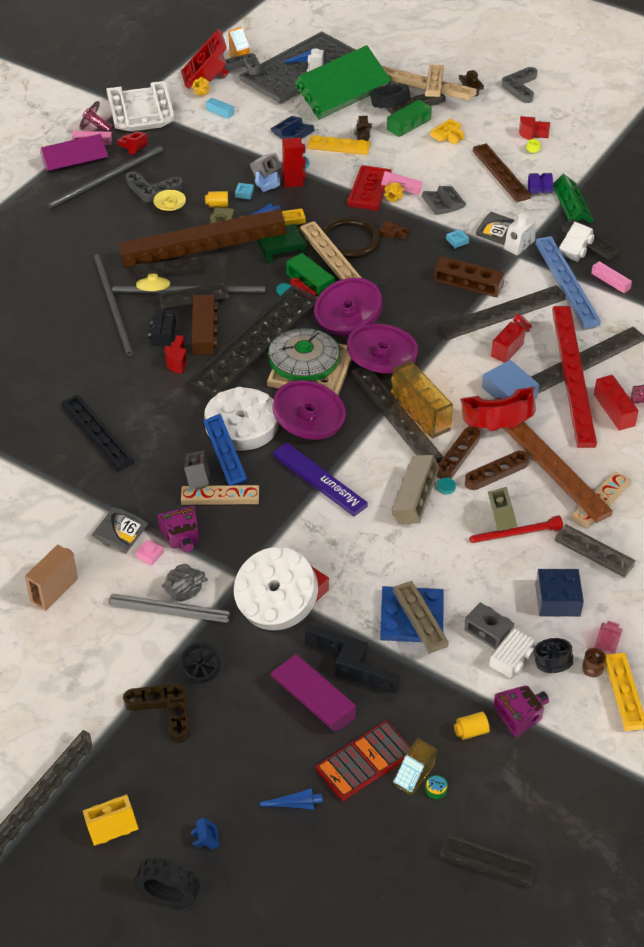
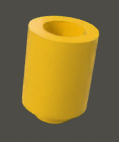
M228 191L208 192V195H205L206 205H209V208L228 207Z
M478 712L457 718L454 730L458 737L460 736L462 740L489 733V723L485 713Z

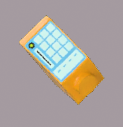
M242 27L229 30V56L233 58L249 54L250 47Z

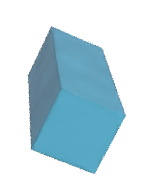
M212 97L206 101L207 110L228 119L234 115V106Z

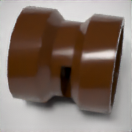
M590 648L585 652L582 670L585 675L594 678L599 677L603 673L606 661L605 653L599 648Z

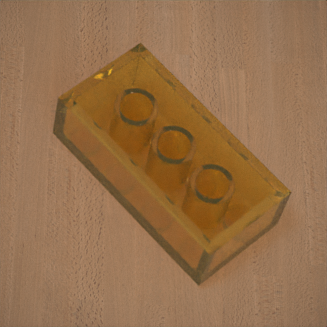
M412 361L394 367L391 378V395L393 399L401 404L402 408L411 415L412 419L432 439L451 431L453 404Z

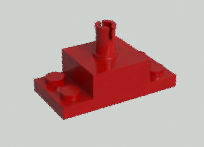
M219 29L214 32L181 70L185 87L188 89L200 77L211 82L217 74L222 78L228 75L229 71L224 68L226 61L223 55L227 46L223 33Z

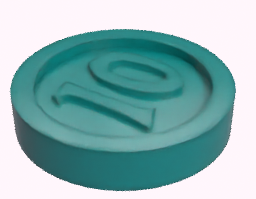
M287 283L279 284L276 292L279 296L288 297L293 294V286Z
M442 478L437 482V490L442 494H451L456 489L455 481L450 478Z

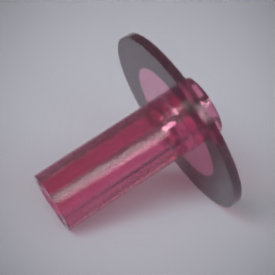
M96 101L90 108L84 111L79 125L80 130H83L89 123H92L103 132H110L113 125L96 114L100 106L99 101Z

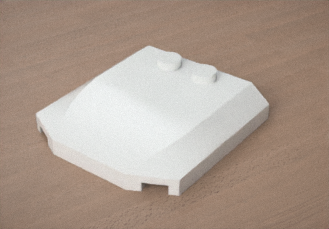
M165 81L152 82L149 88L122 91L121 87L106 88L116 129L139 131L161 128L175 120Z

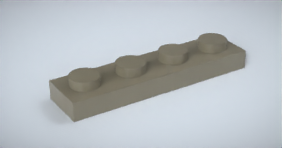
M413 581L394 586V595L428 653L447 648L449 644L447 638Z

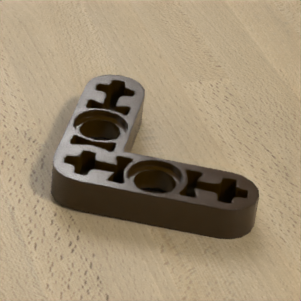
M169 684L132 688L123 694L124 706L130 711L168 707L171 739L177 743L188 740L190 736L186 689L183 685ZM174 693H179V697H174ZM152 694H159L161 696L156 701L149 699ZM135 697V702H131V698ZM177 709L184 711V714L179 717L174 716L172 713ZM177 724H181V734L177 733Z

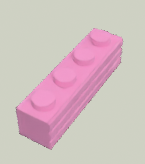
M73 131L72 139L101 134L104 145H111L112 133Z
M385 171L381 185H390L393 181V183H400L404 191L419 195L423 182Z
M600 261L593 265L591 274L623 293L631 289L632 281Z

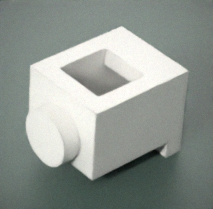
M311 50V55H308L309 65L307 72L324 65V50Z

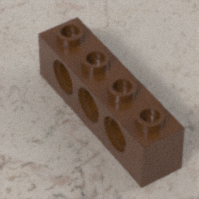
M441 256L434 268L433 281L498 298L504 286L505 272Z

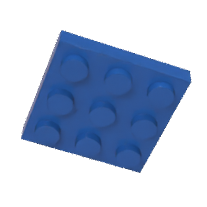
M382 586L380 640L422 642L394 595L393 587ZM417 588L443 632L444 589Z

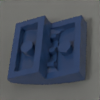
M290 116L272 127L271 131L281 139L300 137L302 139L314 132L315 129L314 125L303 123L301 117Z

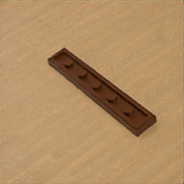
M487 143L473 147L474 154L516 203L531 199L529 191Z

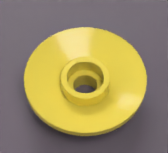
M177 190L161 191L154 197V205L164 211L177 210L183 207L186 202L185 195Z
M149 274L148 277L136 282V287L145 291H159L170 286L169 280L158 277L157 274Z

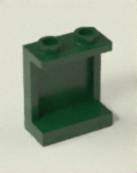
M295 223L285 225L287 234L264 237L258 240V245L267 264L273 263L274 254L299 250L300 254L303 253L305 255L307 243L302 238L301 230H298Z

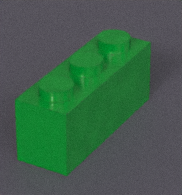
M417 100L387 116L386 130L401 137L430 121L432 107L421 100Z
M303 253L287 261V275L292 279L297 277L317 293L316 298L319 297L324 289L335 283V278Z

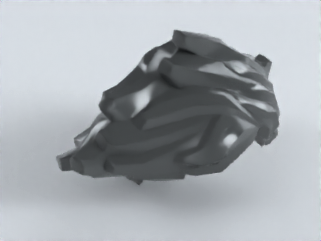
M181 564L169 571L164 584H162V588H165L171 598L184 601L196 596L201 590V584L207 582L208 578L205 577L204 571L201 572L200 570L193 569L188 564Z

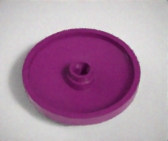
M347 278L331 284L322 291L316 300L314 313L319 326L330 334L346 336L350 335L353 330L360 326L373 324L382 312L383 299L380 290L373 282L363 278Z
M367 324L356 328L350 333L347 351L354 362L368 370L379 373H397L407 370L415 363L418 345L410 334L400 328L387 324Z
M298 380L284 384L277 390L272 403L273 414L278 423L290 433L306 439L320 440L334 436L342 428L346 417L345 406L340 397L328 387L312 381Z

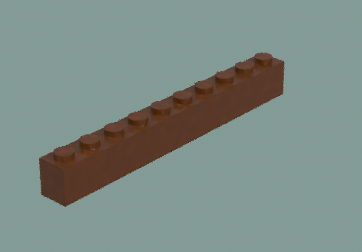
M277 209L120 242L119 247L124 268L287 233L282 211Z

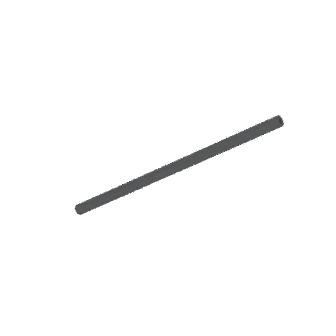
M162 146L47 203L48 207L52 209L163 152Z
M96 254L94 259L126 355L131 356L133 351L101 256Z
M113 286L112 291L113 293H265V286H169L159 291H145L138 289L136 286Z

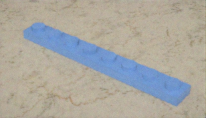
M552 236L536 239L535 244L583 329L600 326L601 320Z

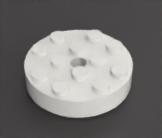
M236 387L220 392L209 401L205 408V419L221 413L234 448L237 451L252 450L265 445L273 439L279 428V423L272 410L273 399L268 394L256 389Z
M284 547L267 548L251 556L240 568L234 583V597L240 611L252 624L266 630H283L302 621L313 608L318 594L317 577L309 562L300 553Z

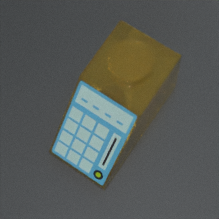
M418 738L406 753L394 778L393 785L412 796L436 764L437 749Z

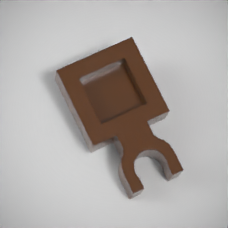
M384 221L379 232L382 237L395 239L398 236L401 239H407L409 228H400L399 224Z

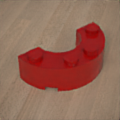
M534 387L517 389L513 395L500 400H485L479 396L460 398L462 416L468 426L488 428L490 431H496L503 427L515 428L519 423L533 417L536 412Z

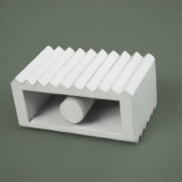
M574 222L559 247L562 255L576 262L581 257L583 258L587 251L586 247L588 244H592L594 240L593 228Z
M513 628L490 656L489 666L512 679L515 673L519 674L522 671L526 659L530 660L533 657L535 640Z

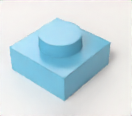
M238 183L235 197L251 199L254 185Z
M461 229L446 234V240L454 248L469 243V237Z

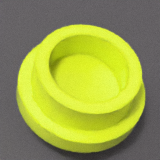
M536 139L529 140L526 144V149L531 153L540 151V141Z

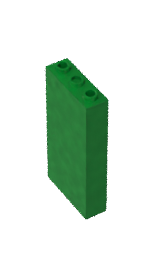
M368 45L300 75L295 85L304 97L305 102L311 107L314 115L320 120L369 97L371 91L381 86L389 85L391 79Z

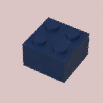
M538 569L535 587L539 617H581L584 600L579 569Z

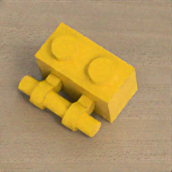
M127 795L83 810L94 846L139 829Z

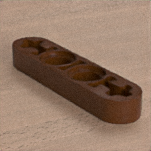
M473 426L467 427L457 438L438 464L439 471L437 476L440 479H451L480 440V430ZM465 445L468 448L460 449L458 446ZM457 457L459 458V460L452 461L450 460V458Z
M520 450L468 472L465 475V487L470 490H478L525 469L529 464L528 453ZM508 465L510 468L503 469L500 466ZM485 472H492V473H494V475H492V476H487V475L484 474V473H485Z

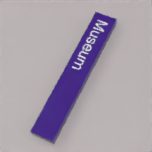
M285 443L273 452L276 459L353 517L368 507L367 501L289 443Z

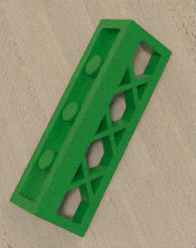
M563 173L553 183V187L569 222L573 225L574 222H578L583 218L591 224L594 221L576 182Z

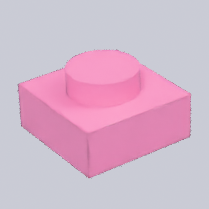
M147 539L135 552L136 558L153 565L164 553V548Z

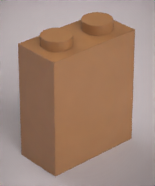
M57 544L25 575L30 602L46 611L78 580L74 553L70 549Z

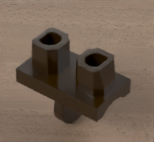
M475 70L467 71L466 75H459L462 85L475 88V96H479V90H483L484 85L478 79V73Z
M367 115L358 116L354 135H357L358 140L368 141L372 123H368Z

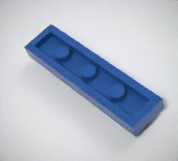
M221 413L203 420L229 486L248 482Z

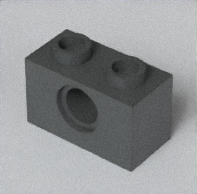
M205 451L186 454L184 469L190 489L205 488L206 485H209L210 476Z
M480 602L466 616L464 630L496 650L514 628L515 623Z

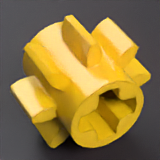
M202 77L196 79L192 85L193 93L203 97V94H208L211 88L209 85L210 81Z
M392 181L384 189L386 191L384 196L392 202H397L404 195L402 193L404 188H402L400 183H393Z

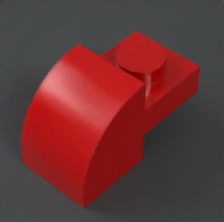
M520 116L519 134L523 138L531 140L533 137H549L550 122L535 121L536 117Z
M136 131L118 139L117 143L118 146L128 149L129 153L133 155L147 146L148 138L146 133Z
M177 335L175 341L171 343V347L165 346L167 367L171 371L183 374L187 364V354L184 336Z

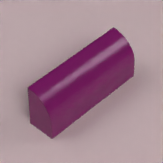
M101 134L44 146L40 150V155L47 172L108 158Z
M297 654L271 672L272 678L333 731L341 730L356 718V705Z

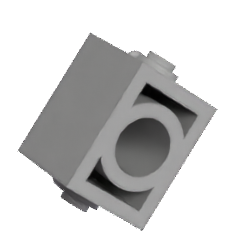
M276 152L266 154L250 163L255 178L257 171H260L262 176L265 177L282 167Z

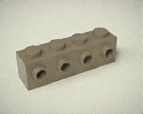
M433 454L412 456L407 466L405 477L402 479L400 490L397 492L396 501L392 506V515L398 524L420 523L439 471V466Z

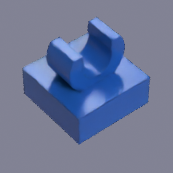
M206 818L197 820V828L191 831V835L196 838L199 837V839L194 841L193 845L197 848L207 846L212 850L219 847L217 826Z

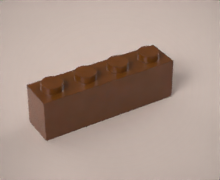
M193 295V355H213L214 347H217V337H214V335H218L217 325L214 324H218V314L215 313L218 312V302H214V295Z

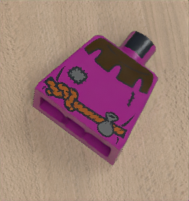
M190 506L158 514L159 529L170 547L173 549L182 547L184 552L193 550V544L199 541L195 507Z
M525 685L496 693L493 707L516 738L541 721L544 712L543 705L549 703V697L544 691L535 695L530 687Z

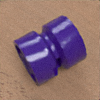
M529 173V193L538 194L541 191L542 194H551L553 191L552 173H542V175Z

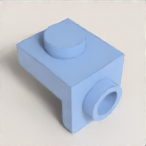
M257 171L255 183L263 192L275 189L280 186V175L278 172H274L263 177L260 171Z

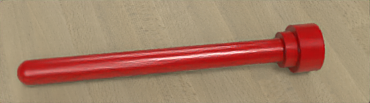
M560 515L553 516L547 522L472 535L469 541L477 543L547 529L554 532L563 531V521Z

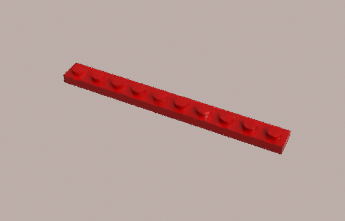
M553 306L552 315L577 448H596L597 441L571 307Z

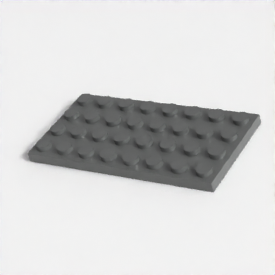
M321 31L261 63V73L250 75L246 71L240 74V81L276 102L282 103L300 93L296 88L295 82L300 75L307 72L309 65L308 61L284 63V60L315 48L324 50V64L356 49Z

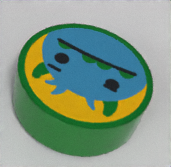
M434 775L426 780L425 792L430 798L441 799L447 794L448 783L445 778Z

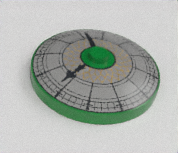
M299 328L286 331L277 336L270 344L268 357L271 368L283 378L292 381H316L334 372L340 361V349L335 339L327 333L316 329Z

